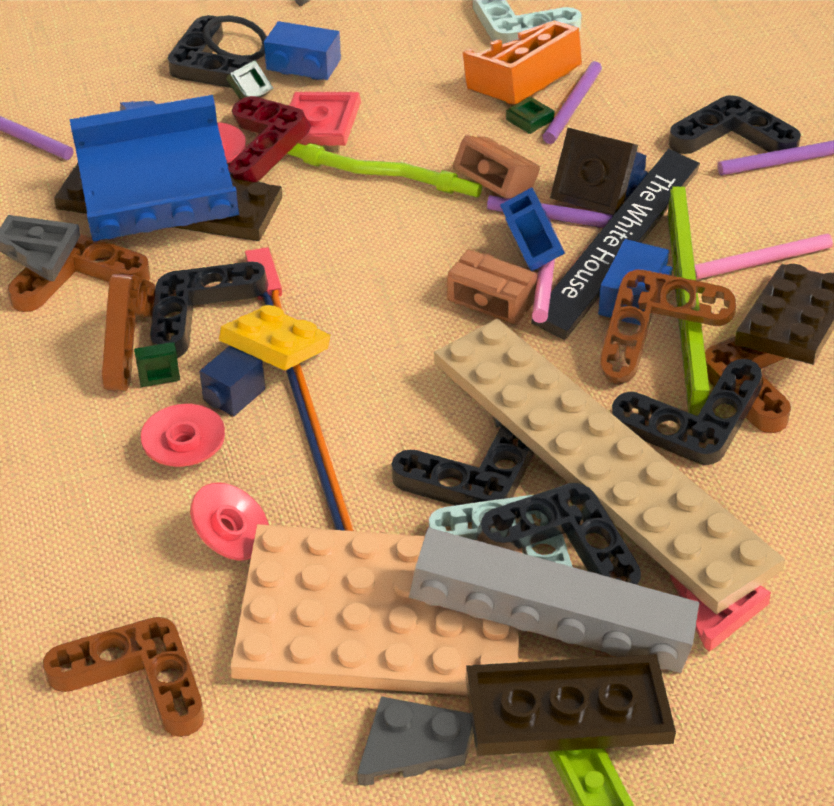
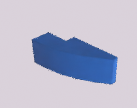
M532 187L500 204L509 228L530 271H534L565 254L552 223Z

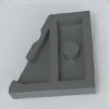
M8 215L0 227V252L45 279L55 281L80 238L79 225Z
M381 697L357 772L358 785H372L376 776L401 771L403 777L406 778L424 774V772L430 769L445 770L464 766L473 735L471 713Z

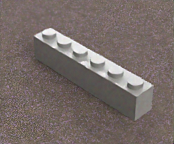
M429 527L418 557L409 593V598L423 601L432 606H441L469 614L475 618H484L515 627L522 631H530L559 639L568 644H577L599 650L615 657L657 654L660 669L678 673L682 672L693 646L699 608L698 601Z

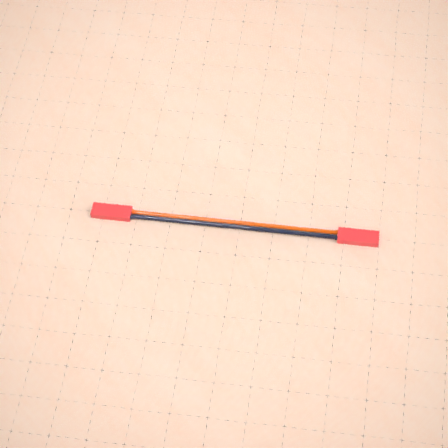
M269 247L245 251L246 262H258L265 268L269 286L264 294L257 297L258 300L263 299L265 305L276 306L282 309L279 296H282V287ZM299 363L287 369L286 373L335 530L354 531Z

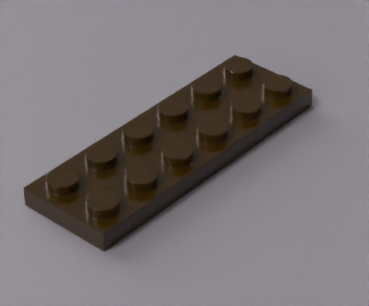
M77 163L54 197L56 209L87 214L80 170ZM231 178L232 185L236 188L239 215L172 228L260 241L282 200V186Z

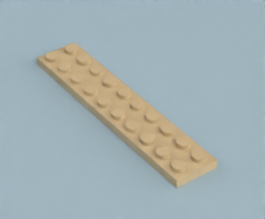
M498 318L434 351V364L568 483H580L589 487L597 496L611 521L716 615L783 571L784 557Z

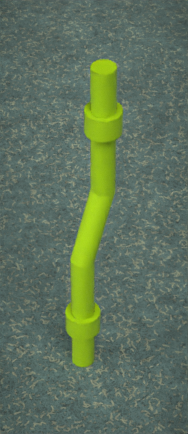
M297 143L287 153V155L303 159L304 163L317 167L323 164L355 174L405 177L434 185L438 191L453 194L455 191L479 198L483 188L479 183L458 178V174L442 170L439 173L402 162L356 160L325 151L323 146L312 143L307 144V146Z

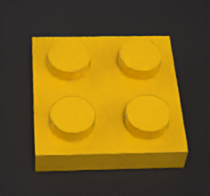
M266 305L222 325L219 341L285 371L328 349L331 334L317 329L316 324L310 321L297 320L284 314V311L279 307Z

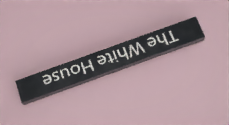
M668 148L552 290L547 320L543 323H537L532 318L531 324L566 340L600 297L601 284L623 241L627 239L642 243L668 210L670 189L672 187H686L698 172L700 163Z

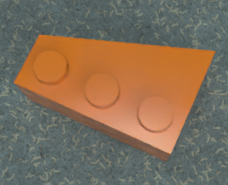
M555 20L519 32L517 40L502 45L500 39L490 42L491 49L480 53H474L473 49L462 52L467 88L512 105H516L537 91L545 89L547 85L560 77L566 76L571 70L582 64L579 28Z

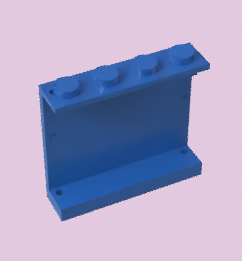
M213 95L69 119L87 208V219L93 241L113 239L142 232L148 233L164 228L186 226L192 223L239 215L236 188L232 185L222 145Z

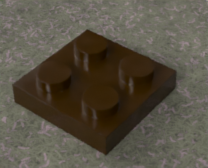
M567 128L550 198L615 215L624 202L638 145Z

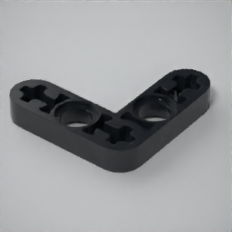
M213 15L197 18L168 56L169 72L174 78L229 88L232 87L226 77L230 73L253 62V60L213 53V50L208 47L204 40L205 25L209 20L217 17ZM222 23L214 25L210 30V37L217 46L223 38Z
M728 95L719 98L672 125L669 135V147L677 153L691 154L733 131L762 149L773 152L799 147L801 133L795 127L746 99Z
M242 262L173 271L161 276L156 283L150 332L152 345L174 342L177 358L184 355L190 344L193 306L250 299L264 294L269 286L264 266L258 262ZM213 282H221L220 284L213 287H205L206 285ZM174 290H176L177 296H171V294L174 293ZM172 312H181L180 314L174 317H164L165 315ZM168 333H174V335L171 337V340L169 341Z
M737 359L731 362L725 368L698 416L637 392H625L619 395L612 404V413L645 442L699 464H714L725 455L760 393L762 387L761 368L757 363L748 359ZM744 375L749 376L750 380H745L739 388V395L735 393L736 379L741 380ZM727 404L733 406L737 412L730 418H720L714 414L713 410L719 405ZM633 408L638 409V414L632 413L630 417L624 416V412H630ZM645 420L649 421V426H645ZM664 421H673L680 426V429L673 435H664L657 430V426ZM688 430H692V436L688 435ZM708 438L714 440V445L708 444L706 448L699 447V442L705 443Z
M502 424L480 467L410 449L397 453L391 463L392 480L394 485L403 491L454 506L513 498L534 452L520 439L518 440V447L513 445V439L517 437ZM499 460H510L516 466L510 469H501L495 463ZM446 477H455L461 483L457 486L448 487L442 485L440 481Z
M569 483L491 509L481 519L477 530V540L480 542L515 551L565 533L587 571L610 578L611 573L614 572L617 577L625 576L627 578L625 582L638 585L641 579L639 565L595 493L584 484ZM571 500L574 505L569 506L567 503ZM581 504L583 506L582 510L580 511L576 505ZM529 511H539L547 517L549 523L545 526L534 525L527 519L526 513ZM492 526H495L498 531L508 529L506 536L502 537L499 532L492 533L490 531ZM596 533L603 536L607 541L608 547L603 549L592 547L587 542L585 535Z

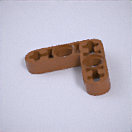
M80 234V238L55 281H49L25 267L10 282L8 292L14 309L21 312H31L43 306L76 271L110 282L113 274L135 275L149 281V263L147 257L141 253L101 240L93 241L92 237ZM99 258H109V260L104 262H93Z
M636 269L628 272L620 284L601 354L600 364L604 376L609 381L619 384L628 382L635 376L653 313L711 326H723L728 324L736 313L734 294L726 287L647 270ZM638 282H644L645 288L649 292L645 291L640 294L638 309L632 306L634 296L630 287L635 288ZM674 289H683L689 294L690 299L684 306L674 307L667 302L668 294ZM696 293L702 294L703 303H699V311L694 310L696 306ZM716 298L723 299L724 306L727 307L721 308L719 314L712 313V308L708 305L714 304ZM627 317H633L641 324L639 331L631 336L623 335L618 331L620 321ZM619 344L626 346L624 356L629 367L622 366L620 372H615L613 365L609 361H616L620 352Z
M113 274L110 278L102 367V383L105 390H128L132 372L136 316L152 317L155 284L135 275Z
M736 336L713 345L705 351L708 381L714 387L725 368L737 359L752 360L761 369L785 359V357L765 352L759 354L746 352L744 350L746 347L734 345ZM744 375L741 380L736 379V386L741 385L745 380H750V377ZM762 375L760 393L746 418L760 431L766 433L781 432L788 425L791 404ZM736 388L735 393H737L738 395L739 389Z
M148 618L60 644L50 649L43 659V669L49 686L61 692L74 691L144 669L161 724L166 732L178 737L189 736L197 732L203 725L204 710L201 695L177 628L167 618ZM155 637H160L164 642L165 652L158 655L152 640ZM117 647L124 650L123 655L116 660L106 661L99 658L101 653L108 648ZM90 656L92 665L87 666L85 657ZM70 664L71 670L62 672L60 666ZM173 668L182 672L181 676L173 682L166 683L157 679L158 674L166 669ZM179 697L182 698L184 708L188 712L187 715L180 717L177 711H175L173 700Z

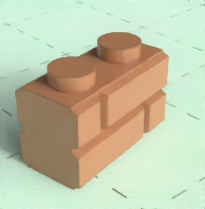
M464 136L453 162V169L504 198H513L529 188H533L540 171V165L503 145H498V142L488 137Z
M467 249L460 257L459 262H456L448 271L447 299L456 304L517 325L524 316V313L534 304L537 274L523 266H515L498 260L489 254L483 255L482 253Z

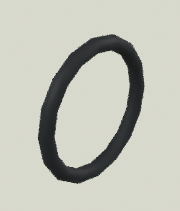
M226 15L209 20L204 27V40L208 47L216 54L253 61L265 55L264 41L267 36L252 21L243 17ZM223 22L239 23L251 28L259 35L262 40V47L252 55L231 54L213 42L210 37V30L214 25Z

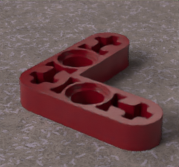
M256 96L245 97L235 103L231 111L239 127L259 133V135L229 164L228 169L233 179L258 182L310 131V124L303 110Z

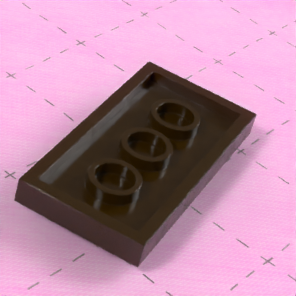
M781 264L736 330L734 345L814 365L834 330V273L823 274L807 270L806 267L799 264Z
M657 654L466 665L465 679L477 756L674 744L676 729Z

